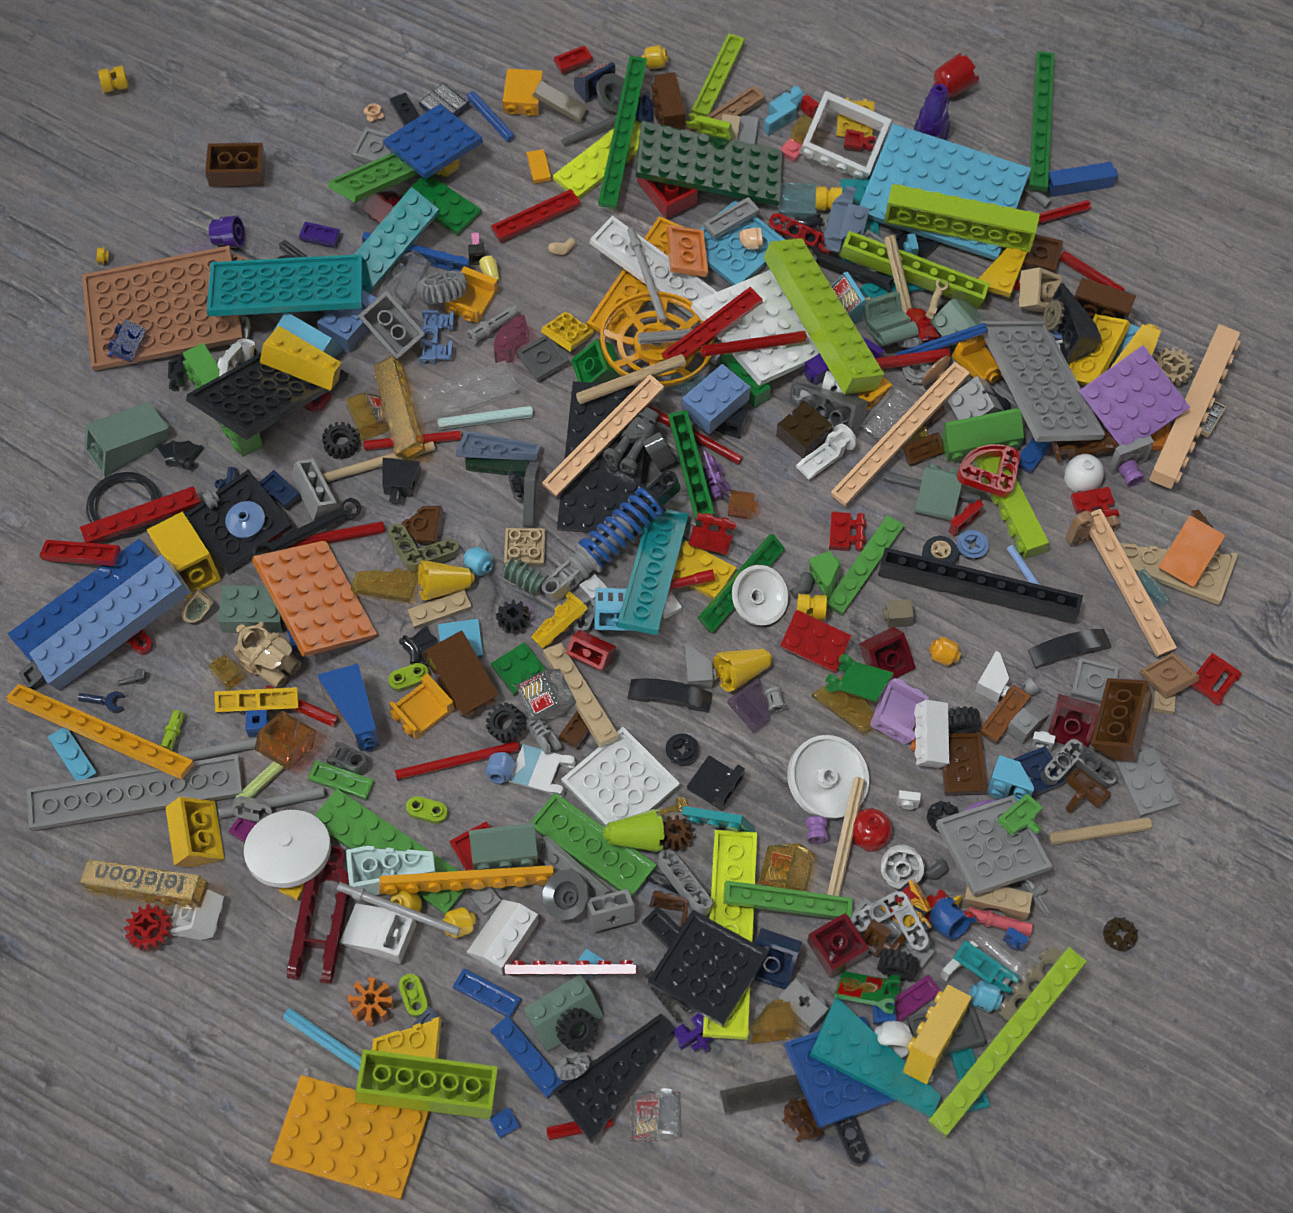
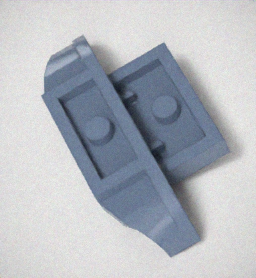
M847 186L844 192L833 202L824 235L826 248L838 254L842 239L845 240L848 231L863 236L869 208L852 204L856 190L854 187Z

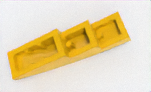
M294 687L214 691L215 712L298 708V689Z

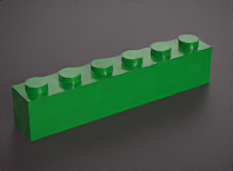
M687 410L668 414L694 520L696 526L701 527L702 522L696 520L697 513H710L714 517L715 515Z

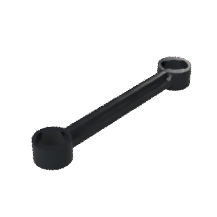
M816 245L807 246L808 249L812 248L815 251V257H817L815 261L817 263L844 273L848 272L852 276L882 286L887 289L888 293L893 292L891 283L894 277L890 278L822 253L821 248Z
M348 498L341 503L338 509L270 543L260 542L254 547L252 555L253 557L257 556L256 551L259 546H266L270 552L283 550L344 518L354 519L361 512V504L354 498ZM346 502L355 504L357 508L356 513L351 514L347 510L344 511V504Z

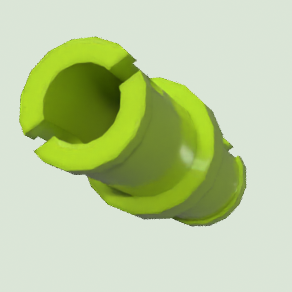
M180 710L172 711L170 721L164 728L165 735L160 745L173 751L176 738L180 736V727L185 717L184 712H181V715H179Z

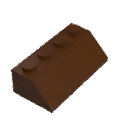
M1107 678L1090 743L1092 747L1114 760L1136 762L1152 698L1147 680Z

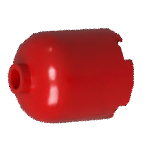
M959 53L936 69L934 85H944L948 90V97L953 98L975 86L979 82V76L975 77L973 70L976 67L967 55L962 56Z

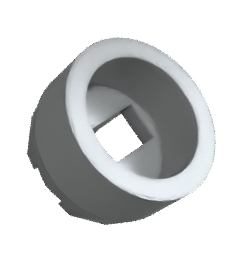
M1030 677L1022 685L1023 691L1029 695H1034L1040 690Z

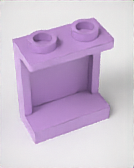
M894 678L889 681L880 696L870 726L905 745L915 739L913 728L916 723L914 715L916 704L928 700L929 697L924 695L921 690L908 686L905 681Z

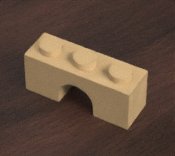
M966 884L961 907L968 909L971 906L980 910L994 908L1003 911L1006 917L1025 922L1030 913L1033 893L1000 887L973 896Z

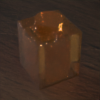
M731 490L728 517L751 520L752 513H756L758 501H754L755 493Z

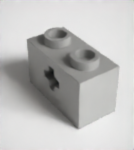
M628 889L590 898L586 905L587 917L593 932L635 922L634 904Z
M795 979L778 996L776 1004L806 1032L810 1033L827 1015V1004L822 998H816L804 982H799ZM805 1002L808 1003L807 1006H805V1005H804L803 1007L800 1006V1003H801V1004H804Z

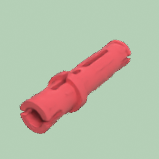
M971 906L968 907V911L973 912L978 918L977 922L984 924V927L989 928L991 926L1006 931L1009 927H1012L1025 936L1030 937L1033 923L998 915L991 910L984 911Z

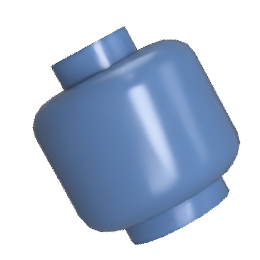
M505 752L494 753L489 757L485 773L491 782L502 784L511 779L515 762Z

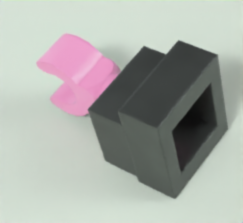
M478 232L471 233L472 245H468L470 266L479 265V260L486 256L484 243L480 244Z

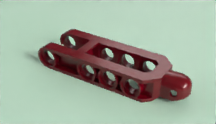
M331 846L330 856L324 868L314 878L304 884L287 966L288 979H300L306 949L309 947L324 949L322 958L324 964L322 977L319 979L320 983L332 984L340 948L339 942L342 938L350 895L338 891V894L335 893L336 904L334 914H331L330 934L327 935L326 940L310 939L309 934L320 883L326 880L349 885L348 873L343 868L345 855L340 847Z

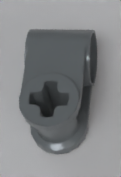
M336 742L335 750L326 759L327 763L361 776L366 774L369 766L364 753L344 743ZM362 761L360 765L354 766L355 762Z

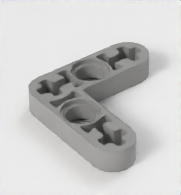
M893 892L854 913L851 917V921L857 931L864 932L871 919L864 922V927L856 925V922H858V916L861 918L869 916L866 913L867 911H869L872 919L881 923L895 916L913 949L922 951L928 948L930 944V938L909 897L903 892ZM896 896L904 898L903 906L895 905L891 907L894 910L891 913L890 907L885 902L888 900L889 904L894 903ZM879 905L884 906L886 914L882 918H878L874 914V909ZM906 915L914 916L915 924L912 927L904 925L903 920ZM920 927L921 930H917V933L920 937H925L923 946L915 945L914 941L917 938L914 933L909 935L908 931H913Z

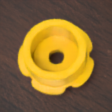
M104 246L103 248H97L96 262L102 263V265H104V261L108 262V250H105Z

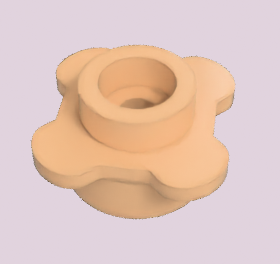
M370 104L364 109L367 121L369 122L384 117L380 105Z

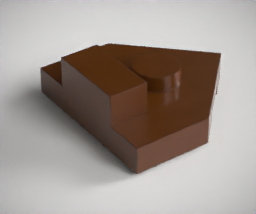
M422 506L409 520H404L401 524L404 525L408 533L418 544L437 543L438 539L442 537L444 520L442 519L443 508L442 506Z

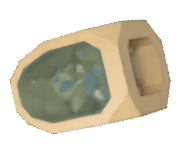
M196 588L182 608V619L190 623L201 620L214 603L213 599Z

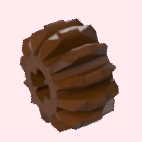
M678 815L675 816L674 820L668 816L667 822L663 821L664 840H660V842H664V849L671 846L672 851H675V847L682 851L683 845H690L689 839L693 838V833L691 832L692 825L686 824V818L680 821Z

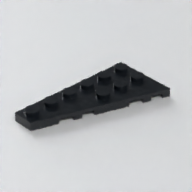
M661 1013L590 1063L588 1069L581 1076L566 1080L552 1090L554 1096L591 1144L674 1035V1028Z

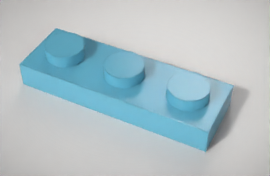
M63 727L48 736L51 744L76 781L98 776L68 729Z

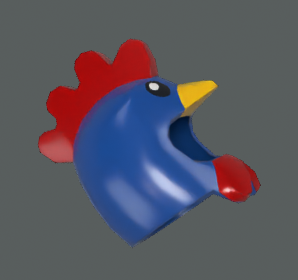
M941 889L937 891L936 896H927V901L932 910L924 917L940 935L949 940H955L966 932L971 922H977L978 918L971 911L959 910L962 895L951 898Z

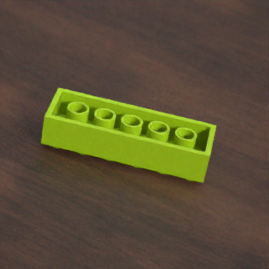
M363 1049L355 1102L491 1119L498 1066Z

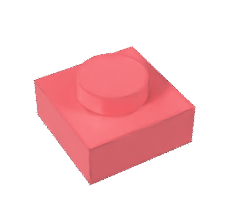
M789 138L780 149L782 150V156L795 163L801 155L799 151L802 145Z

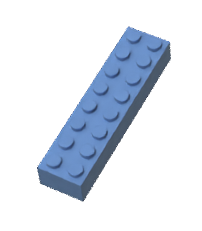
M160 555L29 654L46 682L60 691L189 595L191 591L172 562L163 555Z

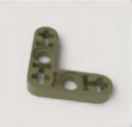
M396 523L388 528V538L404 567L409 571H418V566L421 564L420 561L422 559L441 563L457 557L459 553L458 542L453 539H446L417 549L404 525ZM408 545L410 546V548L408 550H402L400 546ZM432 552L435 553L437 556L434 558H429L426 555Z

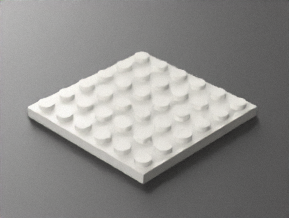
M771 270L695 301L691 306L693 311L704 322L747 288L751 287L763 299V303L717 338L721 343L803 330L806 332L807 338L805 342L731 353L759 386L805 366L806 361L819 354Z

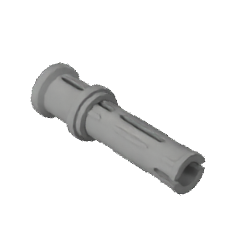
M511 305V307L486 322L481 321L472 330H466V335L469 341L476 345L482 338L491 336L492 331L519 316L520 312L515 305Z

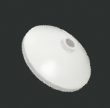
M754 565L744 569L736 577L732 587V600L736 611L744 620L751 624L762 626L777 621L783 615L788 603V591L783 578L777 571L768 566ZM752 594L756 596L755 600H753Z

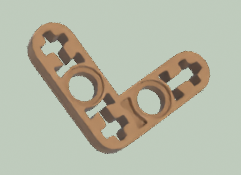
M1084 511L1073 519L1065 537L1071 547L1093 540L1089 534L1094 523V518L1090 511ZM1116 515L1106 518L1113 531L1121 526Z

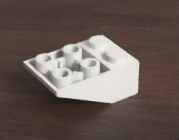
M356 904L339 943L401 964L415 930L416 921L385 908Z

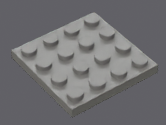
M1014 795L939 819L936 822V826L973 896L1050 871L1052 868L1035 833L1029 827L1021 829L1012 836L997 823L998 818L1017 803Z

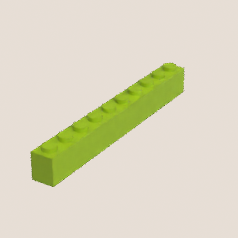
M1070 947L1066 949L928 1120V1124L943 1137L947 1138L1084 968L1087 962Z

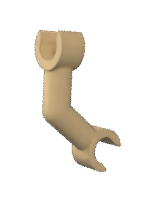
M940 278L936 280V290L926 313V316L930 319H933L937 311V305L943 290L948 287V281L944 287L938 285Z

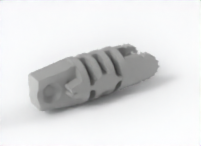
M530 707L526 708L523 713L526 717L524 718L526 726L545 754L550 753V745L555 751L561 749L560 742L541 715L534 717Z

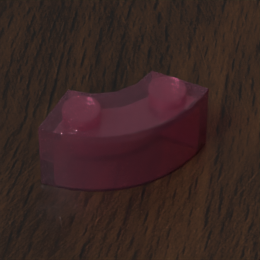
M525 314L509 320L497 332L494 340L496 365L514 362V355L517 349L529 343Z

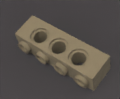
M1054 945L1050 950L1045 948L1039 956L1041 961L1037 967L1032 965L1025 974L1028 977L1023 984L1019 982L1012 990L1014 996L1010 1001L1005 999L998 1008L1001 1011L998 1017L1006 1024L1018 1010L1015 1002L1018 1000L1025 1001L1032 993L1029 990V985L1041 982L1046 976L1042 972V968L1045 966L1052 968L1062 956V951Z

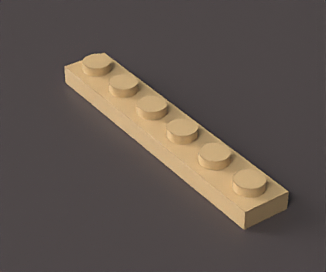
M562 643L544 649L543 656L599 747L618 740V733L570 656L565 654L566 650Z

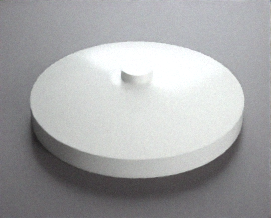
M832 735L813 737L801 744L789 761L787 778L790 791L796 802L813 816H822L826 819L844 817L852 781L855 777L865 779L860 805L864 801L869 788V772L863 756L851 743L840 737Z
M284 810L265 817L252 828L245 841L244 858L249 871L260 882L278 888L294 887L311 880L324 868L330 856L331 841L325 825L316 816L300 810Z

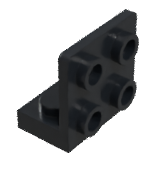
M708 756L688 783L687 790L722 810L743 780L745 768L737 764L733 770L715 758Z

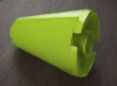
M652 809L608 822L607 827L603 828L604 840H608V843L612 845L660 852L663 849V845L659 846V842L664 840V826L662 816H657V813L660 812L659 809Z

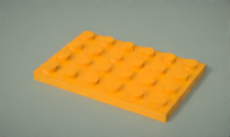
M300 1075L270 1160L271 1164L401 1201L429 1111L355 1102L356 1090Z

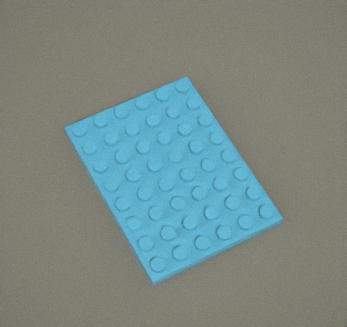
M892 124L860 206L869 208L868 219L996 260L1002 248L1000 246L884 223L892 184H901L906 187L921 188L925 191L940 192L945 195L959 196L969 200L975 199L979 202L994 203L999 206L1014 207L1016 209L1031 168Z

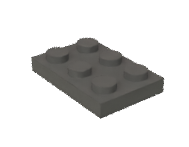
M971 1001L942 1055L985 1044V1039ZM927 1012L907 1017L913 1037L917 1038L919 1035L916 1031L921 1021H927V1018H925Z

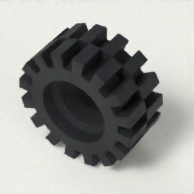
M335 422V426L330 424L329 429L325 428V434H322V441L325 452L330 457L333 455V458L337 459V456H339V459L342 460L343 456H346L347 459L350 457L349 454L352 456L355 454L354 450L357 451L359 441L357 432L354 427H351V424L347 423L345 426V422H341V425ZM344 436L348 438V441L342 445L333 443V440L337 437Z
M504 702V705L500 703L498 708L495 706L492 708L493 713H488L490 718H486L488 723L486 728L489 734L498 741L511 743V739L516 741L518 740L516 738L517 735L520 737L523 735L520 731H525L526 729L523 726L526 724L524 719L526 717L513 704ZM511 716V724L508 728L502 730L500 728L502 720Z
M959 706L956 709L950 708V711L948 710L949 734L976 733V731H980V712L977 708H967V706L960 708Z
M889 948L882 950L877 969L881 974L887 975V977L899 975L901 976V981L911 982V980L914 981L916 979L920 961L917 957H913L911 953L907 954L906 951L901 952L899 949L893 950Z
M576 1007L573 1008V1011L570 1009L566 1010L568 1014L562 1013L560 1016L563 1019H558L556 1023L559 1026H555L559 1041L566 1048L572 1049L575 1052L578 1049L585 1051L584 1046L589 1049L591 1047L589 1043L591 1041L595 1043L596 1039L594 1036L599 1034L596 1029H599L596 1019L582 1008L579 1010ZM577 1022H582L585 1027L583 1033L578 1037H572L570 1035L571 1027Z

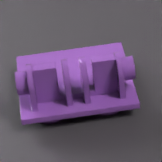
M703 451L707 464L703 465V472L711 497L719 500L725 494L730 498L728 492L730 486L727 480L723 479L722 474L724 470L721 464L716 462L713 455L710 456L706 451Z

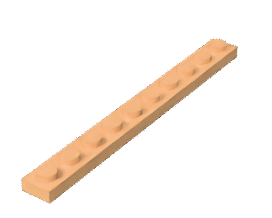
M954 362L831 491L830 496L846 507L969 377L970 372Z

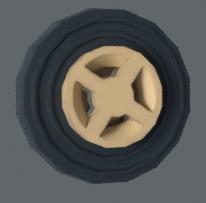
M934 536L924 544L922 556L955 564L958 557L957 545L946 536Z

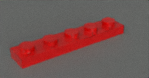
M572 189L567 190L491 225V230L501 243L579 207L580 200Z

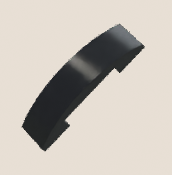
M1090 629L1048 640L1028 649V653L1036 669L1054 664L1055 660L1087 651L1095 653L1110 649L1112 646L1104 629Z
M638 678L631 679L627 699L647 703L648 699L685 705L688 706V710L708 713L712 693L681 682Z

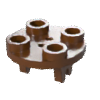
M806 1099L791 1100L784 1107L785 1117L781 1121L784 1124L788 1123L789 1127L798 1135L796 1138L798 1143L804 1139L816 1140L822 1134V1130L825 1127L818 1128Z

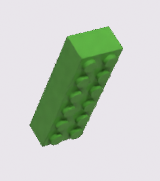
M204 343L183 352L185 360L182 363L187 370L186 375L190 382L194 381L195 389L219 377L220 369L217 368V363ZM222 425L221 429L225 437L230 438L232 448L235 452L239 451L242 457L263 447L259 433L245 440Z

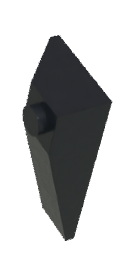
M1060 283L1053 295V300L1062 302L1065 308L1062 323L1059 324L1057 330L1058 334L1062 335L1063 343H1060V350L1067 363L1070 364L1093 353L1102 338L1097 325L1066 285Z

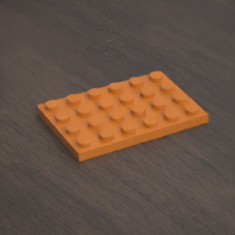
M326 541L253 557L252 562L303 657L376 638L377 633Z

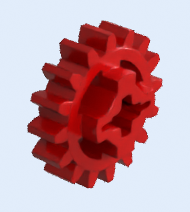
M147 904L146 909L139 906V912L135 913L132 911L133 918L126 919L129 926L124 927V930L127 932L125 937L139 951H142L145 947L147 952H150L153 946L158 950V944L162 943L165 945L166 941L164 938L171 937L168 930L173 929L172 924L169 923L172 921V918L167 915V911L164 908L161 909L158 905L152 908L150 904ZM154 916L159 917L161 921H159L158 919L156 920ZM136 934L141 936L143 940L138 939Z

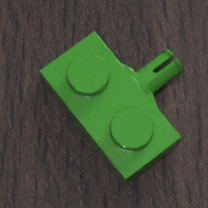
M1026 794L998 818L997 823L1012 836L1026 827H1029L1037 835L1043 828L1034 821V818L1042 812L1043 807L1030 795Z

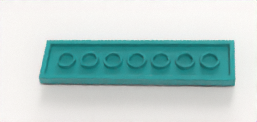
M666 509V513L662 514L657 520H653L649 515L647 516L650 526H644L617 623L618 628L658 635L688 522V513Z

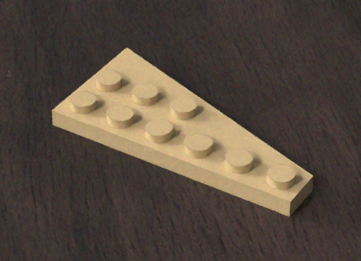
M1120 543L1137 575L1219 605L1238 555V553L1220 554L1219 551H1216L1193 588L1158 567L1170 547L1161 549L1157 548V546L1138 547L1136 544Z

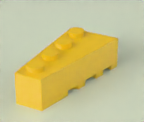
M278 326L263 343L260 363L330 391L339 380L342 362L281 326Z
M950 985L946 986L944 992H938L934 1003H936L935 1007L930 1006L925 1016L927 1021H921L916 1031L919 1035L917 1038L912 1037L907 1049L910 1052L903 1073L926 1085L928 1084L933 1069H936L944 1050L949 1045L953 1033H955L968 1009L972 996Z

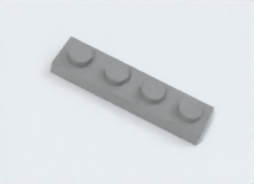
M545 836L542 838L537 846V856L547 866L553 865V872L571 869L581 874L588 885L589 899L608 894L610 890L550 837Z
M865 898L852 915L872 903ZM878 907L874 909L876 917L882 918L885 915ZM869 911L866 912L869 915L866 918L857 917L858 922L863 926L866 920L871 919L872 921ZM889 918L882 923L891 930L887 942L893 945L899 935L904 932L895 920ZM918 938L914 941L915 945L923 946V942ZM908 940L899 950L901 952L906 951L907 954L911 953L913 957H917L920 961V970L935 952L930 947L922 951L915 950L910 946Z

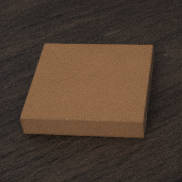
M1173 652L1140 670V676L1147 680L1165 699L1199 681V675Z

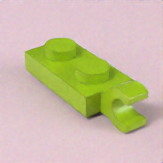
M694 113L689 114L691 121H685L687 128L698 129V133L723 137L730 141L734 136L732 124L727 121L697 116Z

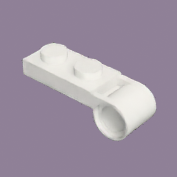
M239 339L229 350H226L225 355L220 357L218 361L219 376L235 368L239 363H244L253 358L255 342L250 339Z

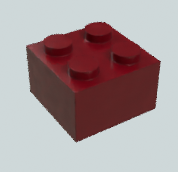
M846 912L809 933L807 939L808 945L830 978L866 958L869 952V947Z

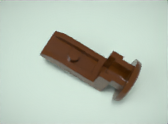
M1104 432L1105 435L1102 440L1050 442L1056 461L1062 463L1061 456L1067 454L1070 461L1073 457L1081 454L1095 456L1115 450L1112 436L1109 432Z

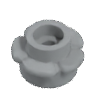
M206 490L207 493L202 495L208 507L210 509L215 506L218 507L217 502L220 500L214 491Z

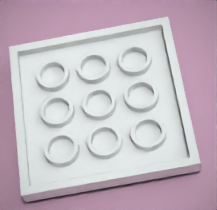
M624 727L617 731L619 735L618 740L598 747L561 779V782L605 827H607L608 822L656 808L680 787V783Z

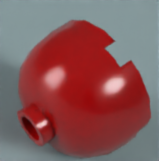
M875 808L859 811L854 821L852 842L855 846H859L867 852H876L885 848L892 834L890 819L884 812Z

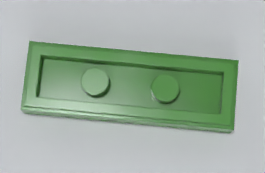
M317 760L308 776V781L333 790L337 788L345 794L367 801L375 783L373 779Z

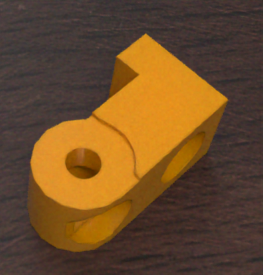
M883 377L877 390L859 392L858 398L868 401L867 410H869L891 394L892 384Z

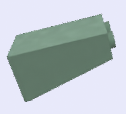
M146 402L86 424L85 451L102 475L107 476L156 448L157 445L168 441L170 428L168 423L162 420L158 410L150 402Z

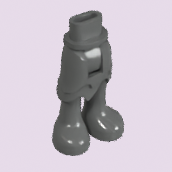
M646 407L630 423L628 428L623 431V434L620 436L621 441L615 449H606L603 457L615 467L619 465L622 471L634 474L638 467L636 459L644 446L642 441L652 436L659 414ZM629 444H634L628 455L621 461Z

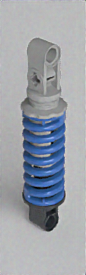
M665 471L648 487L640 484L634 492L636 496L630 495L628 503L622 502L620 510L615 509L612 512V517L607 516L604 519L605 524L599 523L596 527L597 531H590L589 539L583 538L576 543L574 547L577 552L573 556L570 555L567 561L560 565L542 583V590L547 599L551 602H558L570 590L575 588L582 579L589 577L591 571L595 570L600 573L606 565L603 560L610 563L612 559L609 555L613 553L617 556L619 554L618 546L626 548L627 543L625 540L627 538L630 541L635 540L634 531L637 534L643 532L642 528L638 525L640 522L645 527H649L650 521L646 518L648 515L653 520H657L662 514L664 515L666 513L664 505L681 488L677 475L673 471ZM552 588H556L555 591L550 592Z

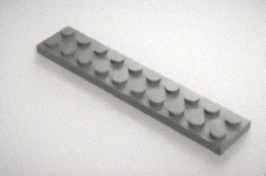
M236 754L194 761V766L182 780L156 768L27 789L29 829L34 831L165 809L167 805L180 796L211 801L236 797L243 790L239 756Z

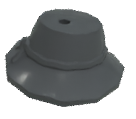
M611 73L603 75L597 82V101L602 109L618 112L624 84L623 77Z
M571 869L557 871L549 878L543 889V905L549 915L560 921L576 918L584 912L589 901L587 883L581 874Z

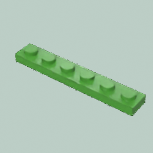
M888 515L831 594V597L827 600V608L843 616L881 562L885 547L890 548L904 529V524Z
M727 880L724 883L723 904L835 919L846 912L850 920L852 917V898Z

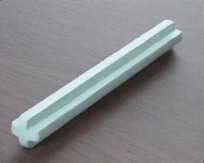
M531 406L444 417L438 419L439 429H449L533 417V410Z

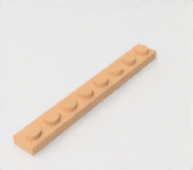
M649 374L542 482V485L557 498L638 414L664 390V386Z
M1098 509L1091 512L1094 523L1089 534L1156 657L1175 650L1177 647L1102 510Z

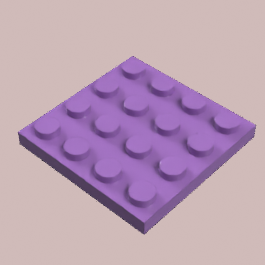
M1144 345L1079 390L1080 395L1118 446L1122 444L1128 445L1138 438L1151 436L1190 408Z

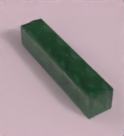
M467 457L465 465L466 471L508 476L510 470L514 469L516 473H519L520 477L525 478L528 461Z

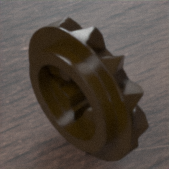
M1115 917L1104 926L1103 937L1112 949L1127 951L1136 944L1138 929L1135 928L1133 922L1128 921L1125 917ZM1118 927L1121 928V931L1128 932L1124 935V940L1120 935L1115 934L1118 932Z

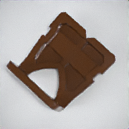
M654 891L652 893L649 907L682 912L681 929L686 922L688 901L672 893L665 894L663 891Z

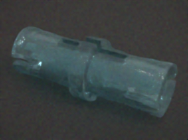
M1145 567L1136 573L1142 585L1146 588V592L1150 593L1159 606L1170 599L1159 587L1160 583L1151 577Z

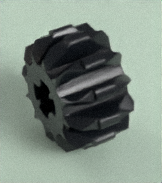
M513 599L511 604L505 601L504 607L499 606V613L496 614V619L498 620L499 628L503 627L505 633L511 630V633L514 635L515 630L522 633V627L528 628V621H530L531 616L528 613L529 608L523 606L522 601L516 604Z

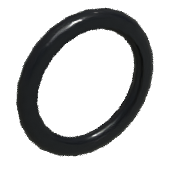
M134 472L114 473L99 481L91 490L86 503L87 517L90 523L100 520L96 512L97 499L104 489L114 483L122 481L139 483L148 490L151 501L161 498L157 486L144 475ZM151 524L123 533L115 537L133 536L135 534L142 532Z

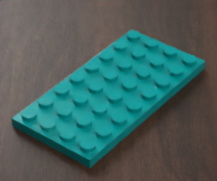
M362 254L211 262L207 299L208 316L362 308Z

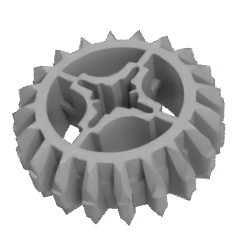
M455 270L441 271L428 275L418 281V297L420 301L426 304H438L456 300L468 290L467 280L464 273Z

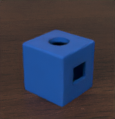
M267 710L246 711L245 729L248 737L269 735V715Z

